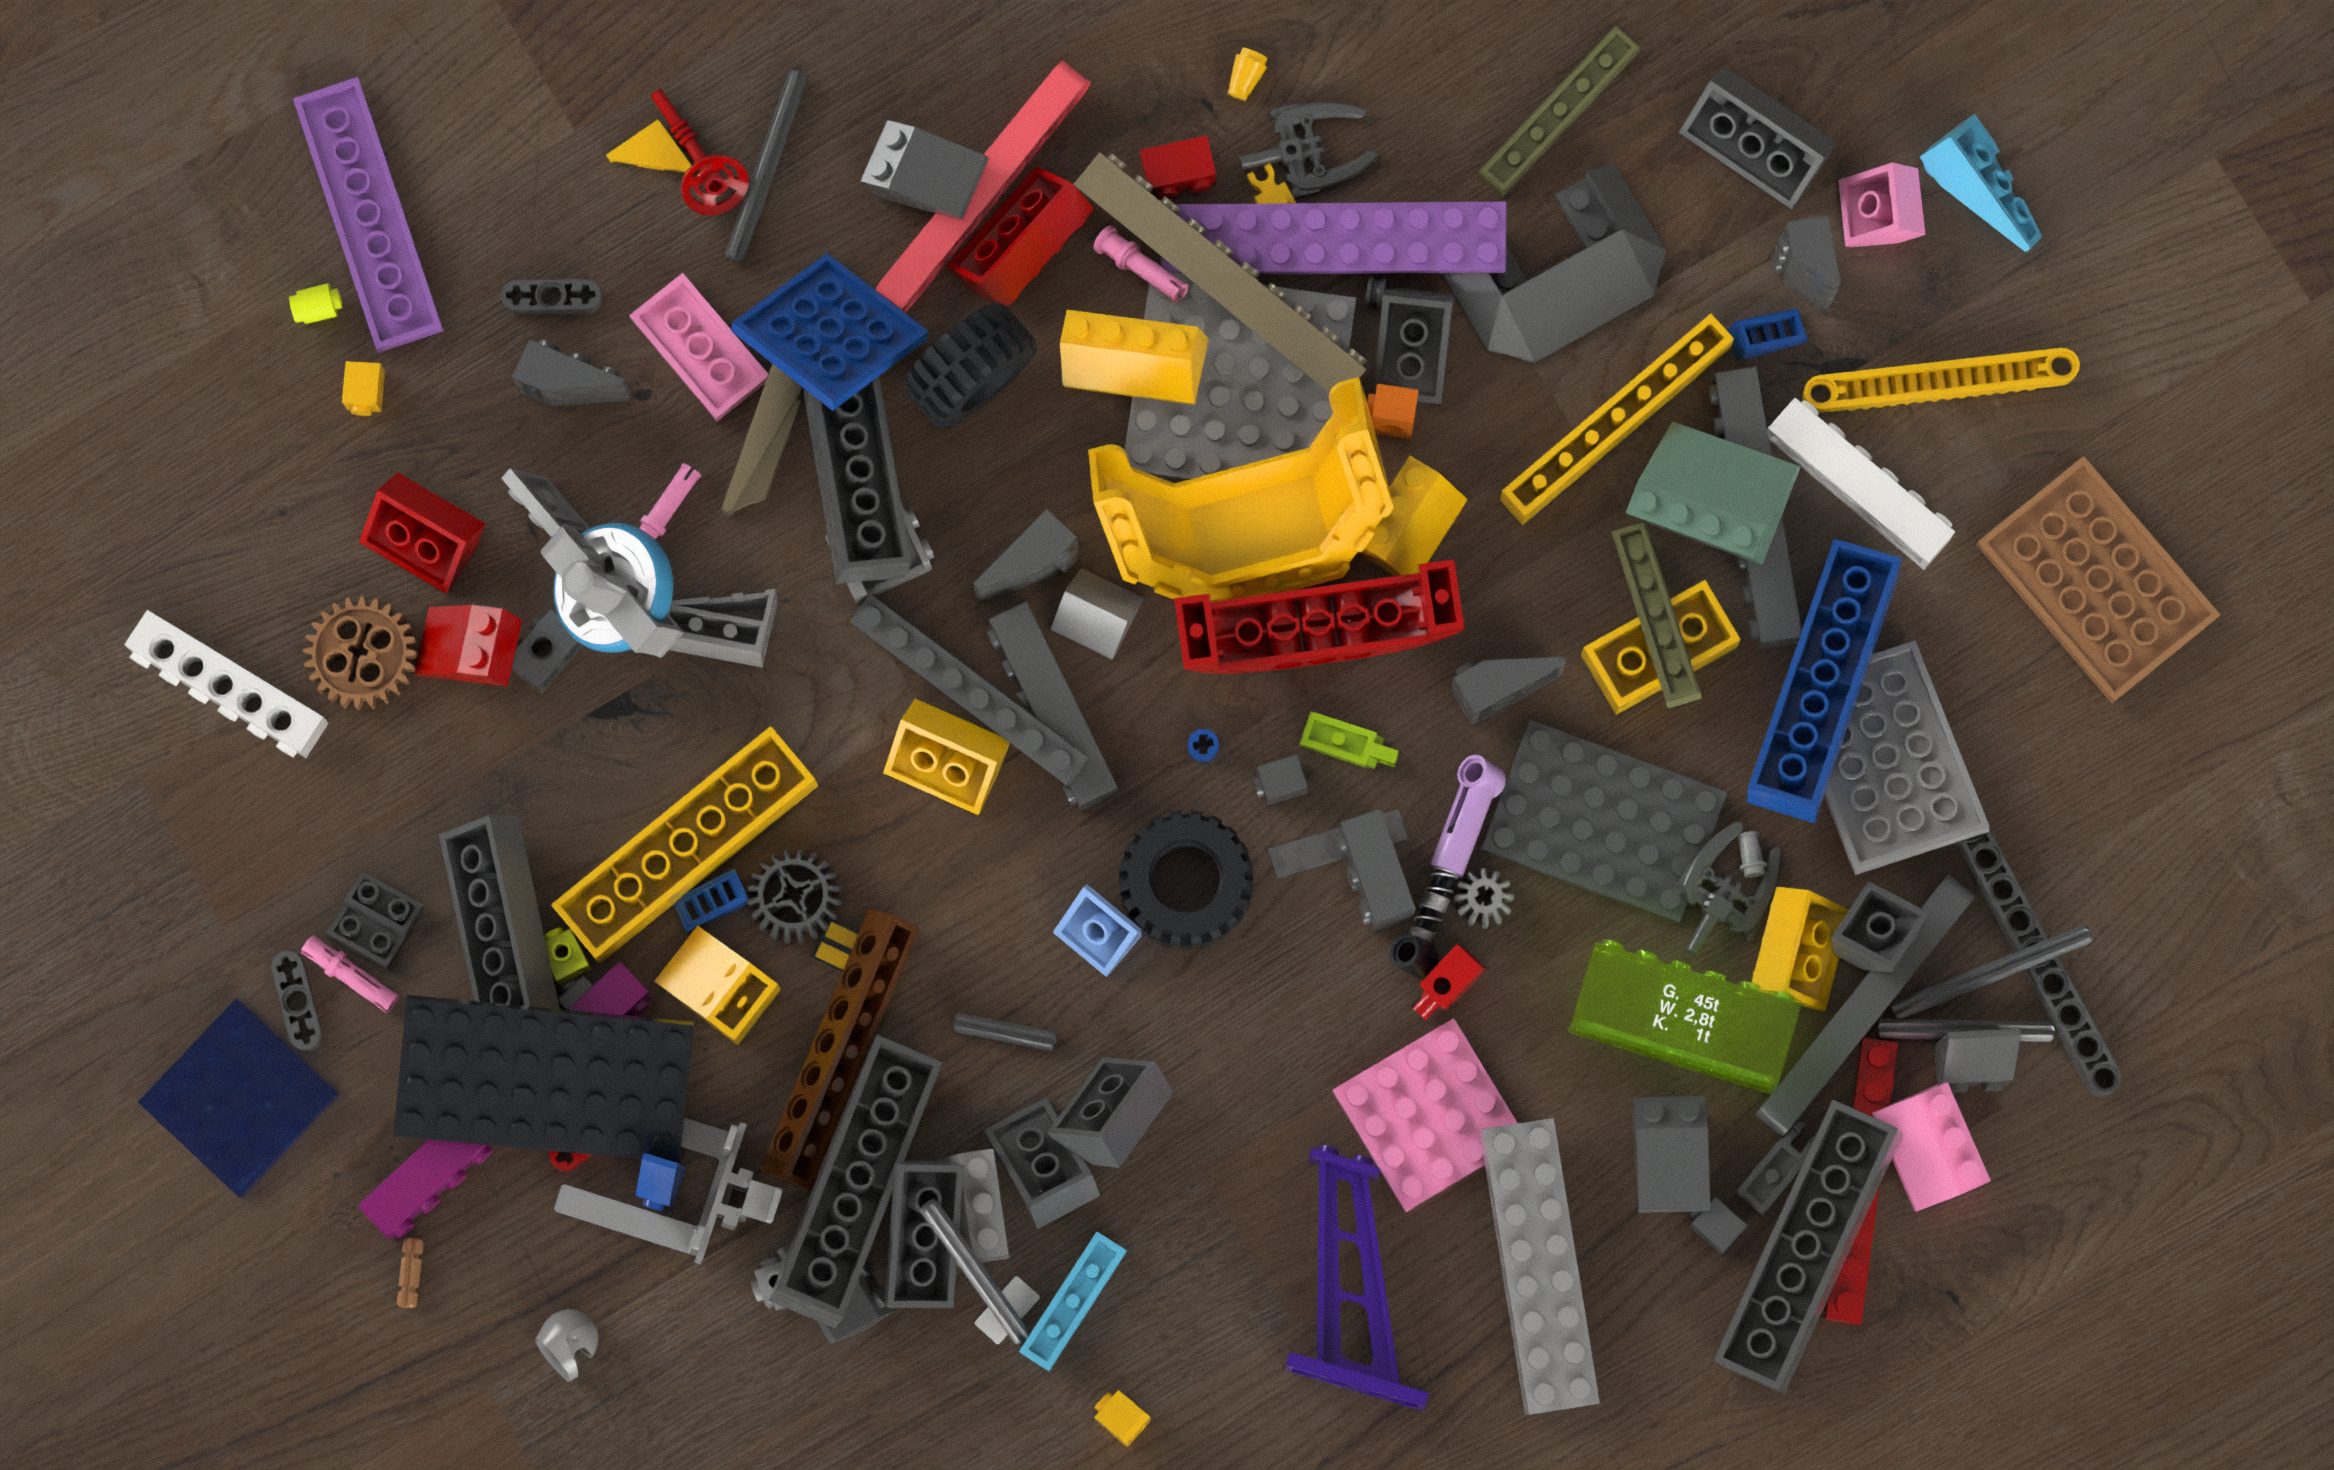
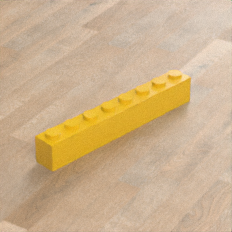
M1709 314L1505 487L1501 492L1500 501L1523 526L1731 349L1734 338L1712 314Z

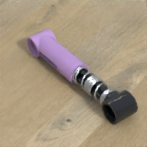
M1480 755L1467 757L1459 766L1457 776L1460 786L1430 863V867L1435 871V873L1430 874L1432 883L1430 887L1425 888L1424 895L1421 897L1422 899L1419 904L1421 912L1419 916L1414 917L1416 925L1410 927L1408 934L1397 938L1390 950L1392 963L1418 979L1426 978L1438 965L1439 957L1434 945L1437 933L1434 931L1438 921H1443L1440 915L1445 914L1448 902H1450L1447 896L1449 892H1453L1450 889L1453 880L1463 878L1491 801L1505 787L1506 777L1503 770Z

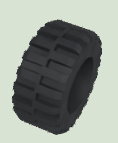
M992 302L990 305L987 304L980 310L974 311L963 321L961 320L925 351L926 353L908 371L904 379L905 391L936 427L943 429L953 427L956 423H961L968 416L979 411L982 406L988 404L1012 380L1021 374V371L1028 366L1030 360L1036 354V339L1005 304Z
M1181 810L1171 812L1170 816L1164 818L1160 815L1152 819L1151 824L1147 827L1142 826L1135 833L1133 841L1128 842L1124 850V857L1120 862L1119 868L1121 900L1124 909L1129 914V919L1140 927L1143 934L1150 940L1154 938L1160 941L1161 945L1171 948V945L1180 946L1181 950H1191L1192 946L1199 945L1202 948L1210 946L1212 941L1218 938L1222 940L1228 936L1230 930L1234 926L1239 925L1246 909L1249 908L1253 890V866L1248 855V849L1244 842L1241 843L1236 831L1230 826L1228 828L1221 823V819L1213 815L1211 818L1202 816V812L1193 810L1191 814H1181ZM1190 848L1205 853L1213 860L1219 872L1220 883L1214 899L1204 908L1194 912H1178L1170 909L1160 901L1153 887V874L1158 862L1166 854L1177 849Z

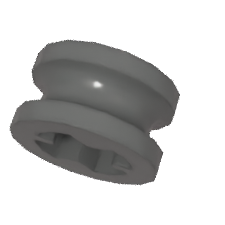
M1374 275L1369 276L1364 305L1369 306L1370 303H1375L1377 308L1382 307L1386 277L1376 280Z

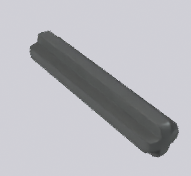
M956 1013L953 1022V1031L956 1033L1047 1051H1054L1057 1042V1033L1054 1031L963 1013Z

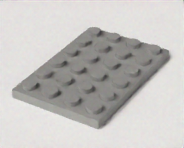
M1916 641L1872 655L1824 796L1855 875L1989 832L1990 829Z

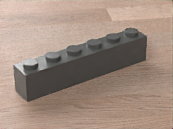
M1027 601L990 618L991 630L986 632L994 650L996 651L1001 648L1006 658V661L1001 662L1009 681L1016 679L1021 692L1016 693L1020 704L1028 711L1031 710L1033 715L1089 756V759L1072 783L1062 786L1069 804L1077 803L1081 812L1118 794V787Z

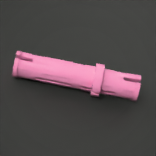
M682 463L681 468L648 516L643 515L640 520L641 526L639 528L646 531L655 540L658 536L662 537L666 532L665 525L696 481L701 477L700 473L694 469L688 479L684 480V477L691 468V466Z
M312 935L302 947L300 953L325 969L324 973L329 977L335 976L358 994L375 1004L384 1013L387 1014L398 1001L400 995L388 989L377 979L347 959V954L342 951L337 952L317 938V936Z

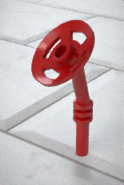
M660 88L653 92L650 96L672 127L670 132L672 134L676 133L674 138L680 140L679 145L681 147L685 146L695 162L686 171L681 182V194L686 205L694 212L708 216L720 215L735 208L744 199L749 187V178L744 166L737 159L727 155L706 156L696 140V132H692V126H687L689 122L687 119L683 120L664 91ZM724 163L734 167L738 177H733L731 170ZM698 169L700 170L698 176L693 175ZM720 170H723L727 177H722ZM703 183L706 192L702 191L698 185ZM693 187L696 194L704 199L703 203L692 197L689 191L690 188ZM728 187L735 189L727 199L716 203L715 196L724 193Z

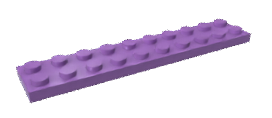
M1506 201L1175 204L1180 208L1177 215L1186 223L1190 218L1194 219L1207 230L1203 235L1212 244L1217 239L1234 252L1230 256L1234 262L1240 266L1245 261L1260 274L1506 273ZM1161 256V267L1170 273L1183 274Z

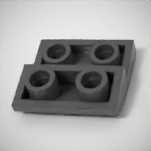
M362 871L345 897L343 908L326 932V938L388 971L413 929L423 909V904Z

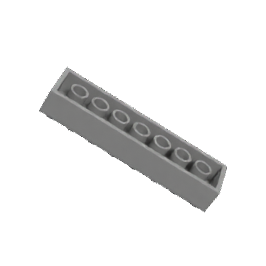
M1554 1118L1479 1130L1524 1412L1527 1415L1600 1404Z

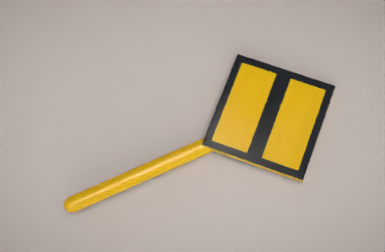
M829 919L827 923L829 930L823 931L810 958L842 973L859 931L841 922Z

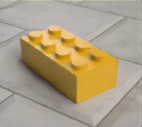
M1706 580L1670 599L1694 671L1738 647L1741 639ZM1638 617L1583 648L1581 657L1615 715L1662 690Z

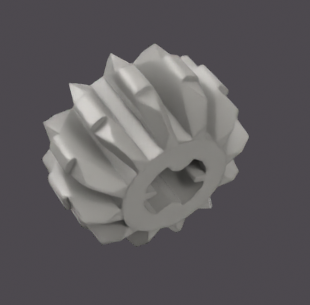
M1481 868L1479 873L1480 879H1477L1474 873L1470 871L1466 874L1469 884L1461 881L1458 882V890L1465 894L1455 895L1454 902L1466 904L1457 913L1459 916L1471 913L1468 925L1473 926L1478 917L1481 918L1482 928L1487 929L1489 917H1491L1496 925H1500L1502 919L1498 912L1510 915L1512 909L1504 903L1514 901V894L1502 893L1510 887L1511 883L1509 880H1506L1498 885L1496 882L1500 877V872L1495 871L1492 878L1488 879L1486 868ZM1479 891H1484V895L1487 892L1492 895L1489 902L1490 905L1484 906V902L1481 905L1476 902Z

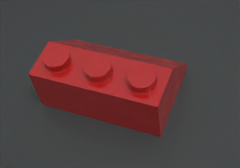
M397 472L377 490L359 543L448 594L476 551L486 523Z

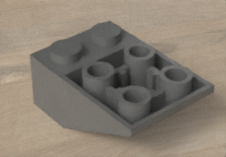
M529 339L512 375L520 394L551 407L630 401L632 397L625 379L622 378L623 374L608 366H604L602 370L590 365L591 360L577 353H572L571 357L558 352L560 349L558 346L543 339L539 343Z

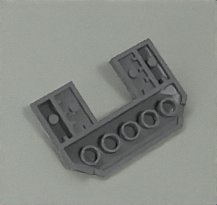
M1615 164L1588 170L1585 179L1555 195L1554 199L1584 247L1583 251L1528 281L1508 247L1506 248V273H1441L1450 290L1455 294L1457 302L1487 352L1499 355L1502 353L1520 358L1521 361L1535 364L1654 298L1666 249Z

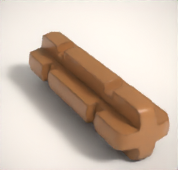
M405 1238L403 1240L402 1252L405 1253V1257L401 1258L398 1285L401 1287V1291H398L397 1305L402 1308H415L417 1306L418 1294L415 1292L416 1288H419L422 1263L419 1255L423 1254L424 1244L423 1240L419 1238Z

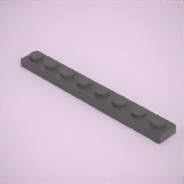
M874 594L868 595L850 621L1065 785L1072 783L1089 759L1087 754Z

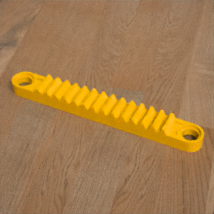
M2054 348L1825 374L1812 377L1807 382L1802 398L1803 401H1807L1814 406L1818 413L1843 410L1854 411L1861 408L1866 410L1871 407L1882 408L1887 405L1891 407L1898 404L1909 405L1913 402H1936L1940 399H1963L1968 396L1978 397L1984 394L1989 396L1995 393L2005 394L2010 391H2032L2037 388L2069 384L2076 377L2080 368L2078 356L2073 351L2067 348ZM2063 358L2070 363L2071 371L2067 375L2056 374L2052 369V362L2055 359ZM1818 385L1826 387L1830 392V399L1824 403L1816 402L1811 396V389Z

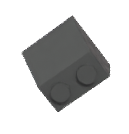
M1868 881L1831 936L1833 954L1864 971L1894 972L1926 924L1930 913Z

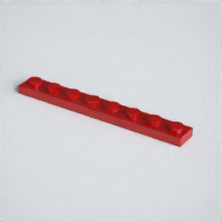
M1864 1037L1861 1039L1853 1109L1873 1117L1872 1113L1890 1105L1898 1048L1897 1042ZM1879 1188L1827 1300L1824 1320L1856 1325L1862 1324Z

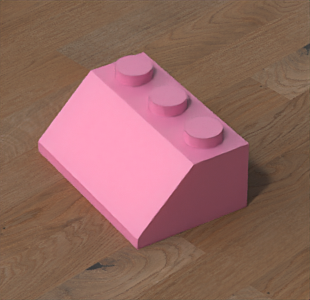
M1948 1082L1932 1086L1872 1113L1874 1118L1898 1128L1903 1134L1892 1157V1161L1915 1212L1959 1196L1991 1181Z

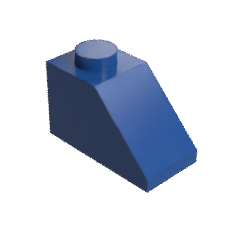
M644 1153L635 1195L644 1198L642 1206L662 1212L665 1205L674 1207L686 1166Z

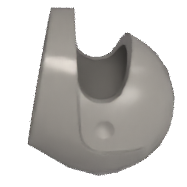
M565 1309L552 1314L544 1322L535 1342L556 1372L566 1381L570 1382L578 1377V1368L574 1359L575 1352L579 1350L587 1357L592 1358L598 1346L599 1335L595 1323L589 1316L579 1310Z

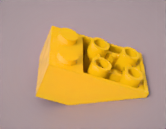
M699 926L695 928L654 981L736 1045H739L781 991V988L775 981Z

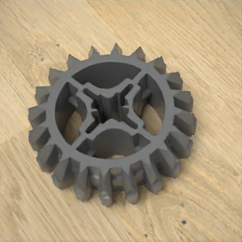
M785 849V860L780 861L778 855L773 853L771 854L773 866L769 867L764 861L759 863V866L765 872L763 876L759 873H752L751 878L759 883V886H747L748 893L757 895L755 898H750L747 901V905L751 908L759 907V909L751 914V917L754 921L765 918L759 925V929L762 932L773 926L770 937L776 940L781 931H783V940L787 944L791 942L792 933H796L797 940L801 944L805 942L804 932L809 931L810 936L813 939H817L818 934L814 929L816 926L819 925L824 931L829 930V925L823 919L825 917L831 920L837 919V913L829 908L830 906L840 907L842 901L831 897V895L839 894L842 892V888L840 885H829L838 876L836 872L824 875L829 869L830 864L827 861H823L816 866L819 858L818 854L812 853L808 861H805L804 849L798 850L796 859H792L790 849ZM788 870H804L813 874L817 879L796 882L790 877ZM778 876L782 889L776 897L772 898V902L766 904L768 887L773 879ZM786 882H789L792 889H795L797 893L804 892L803 895H799L801 899L799 902L803 908L802 911L799 910L797 904H794L791 899L785 901V897H790ZM823 888L822 903L817 912L811 917L807 910V902L812 896L816 895V891ZM792 910L797 913L801 922L786 923L776 919L772 913Z

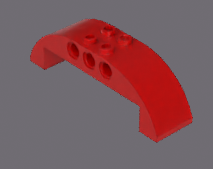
M1454 559L1419 564L1418 573L1229 600L1210 602L1209 594L1174 598L1184 669L1200 673H1254L1362 659L1431 644L1453 636L1465 629Z

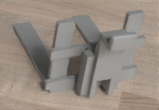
M684 1118L681 1147L719 1160L699 1225L694 1226L563 1184L560 1188L554 1210L570 1217L696 1256L694 1263L701 1265L716 1218L723 1219L721 1227L735 1230L738 1221L745 1222L747 1217L770 1224L773 1222L782 1189L752 1180L753 1171L740 1168L738 1174L731 1172L747 1124L741 1122L739 1126L732 1124L730 1130L725 1131ZM733 1189L747 1193L742 1208L728 1205Z

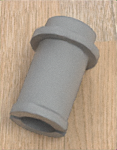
M1757 831L1744 832L1737 836L1742 865L1739 868L1741 872H1744L1746 878L1764 875L1765 868L1768 866L1767 862L1763 861L1759 840L1760 835Z

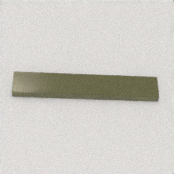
M1615 25L1478 171V175L1504 197L1640 52L1641 47Z
M1645 522L1612 531V537L1667 707L1672 708L1702 699Z

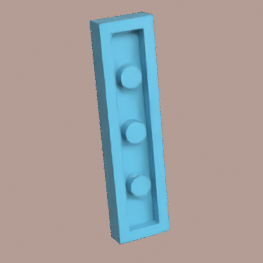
M1096 1232L1021 1347L1019 1353L1050 1372L1127 1253V1250L1099 1232Z

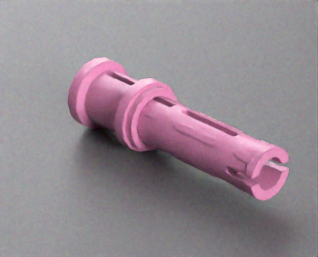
M1109 225L1097 236L1094 242V251L1098 254L1104 253L1115 261L1116 267L1121 270L1130 269L1171 298L1175 303L1181 301V298L1177 296L1178 294L1182 298L1185 297L1189 285L1144 255L1139 244L1135 241L1129 242L1120 236L1117 228Z

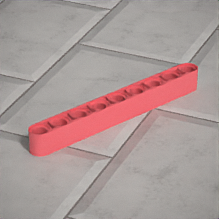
M1061 61L985 152L984 155L989 160L963 219L960 220L936 213L882 278L875 290L906 313L1088 90L1091 81L1066 62Z

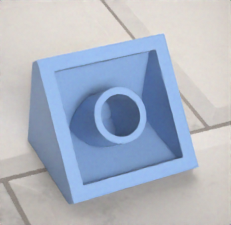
M1088 884L1082 888L1053 931L1056 936L1106 977L1142 936L1140 927Z

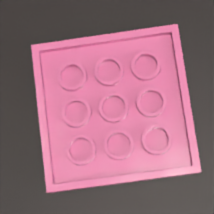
M1454 1018L1332 1090L1405 1213L1485 1166L1479 1130L1518 1124Z

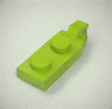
M1311 711L1299 744L1300 747L1375 769L1377 762L1395 767L1399 756L1398 750L1383 746L1385 738L1378 736L1377 732Z

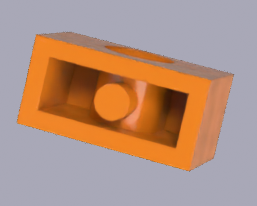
M1377 384L1376 394L1369 393L1367 401L1376 435L1411 440L1419 390Z

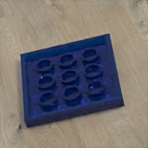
M236 998L149 1089L138 1103L242 1199L340 1094Z

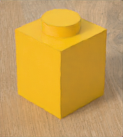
M346 361L342 403L347 410H351V414L371 416L372 412H382L385 370L380 363Z

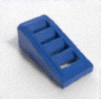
M1798 308L1735 321L1728 329V332L1734 338L1732 348L1737 361L1754 358L1808 341ZM1784 321L1788 322L1792 334L1790 337H1787L1783 325ZM1770 325H1774L1778 338L1774 340ZM1759 328H1760V331H1761V334H1762V338H1763V341H1764V342H1761V343H1760V340H1759V337H1758V334H1757V331H1756V329H1759Z
M733 869L684 894L674 903V906L686 933L695 930L697 926L702 927L748 906L747 901L749 898L736 870ZM730 884L736 897L731 901L723 887ZM715 890L718 891L724 904L718 908L710 893ZM702 896L705 897L711 910L707 914L704 913L698 900ZM689 902H692L699 917L693 921L685 906Z

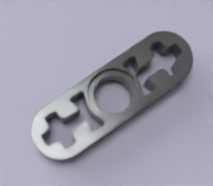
M588 279L513 280L505 284L501 291V300L505 308L510 313L517 315L590 314L600 308L603 300L599 286L594 281ZM550 288H555L561 292V300L556 305H546L542 301L543 293ZM571 288L572 296L583 295L584 289H589L591 295H595V297L589 298V304H583L581 298H570L572 305H567L568 294L566 289ZM532 289H536L535 298L538 305L532 306L533 301L531 298L520 299V304L514 305L512 299L508 298L509 296H514L515 290H520L523 296H533Z
M280 952L272 960L271 971L289 1039L297 1049L310 1052L321 1045L323 1030L307 969L303 959L295 952ZM289 959L293 964L297 963V967L292 969V974L296 982L303 981L302 985L294 984L283 989V984H290L288 975L280 972L279 969L285 966L284 960ZM294 992H303L307 997L306 1006L299 1011L291 1010L288 1007L289 996ZM311 1013L312 1018L304 1019L307 1028L311 1031L315 1030V1035L310 1036V1043L306 1044L302 1039H297V1035L302 1034V1027L298 1020L292 1023V1018H303Z

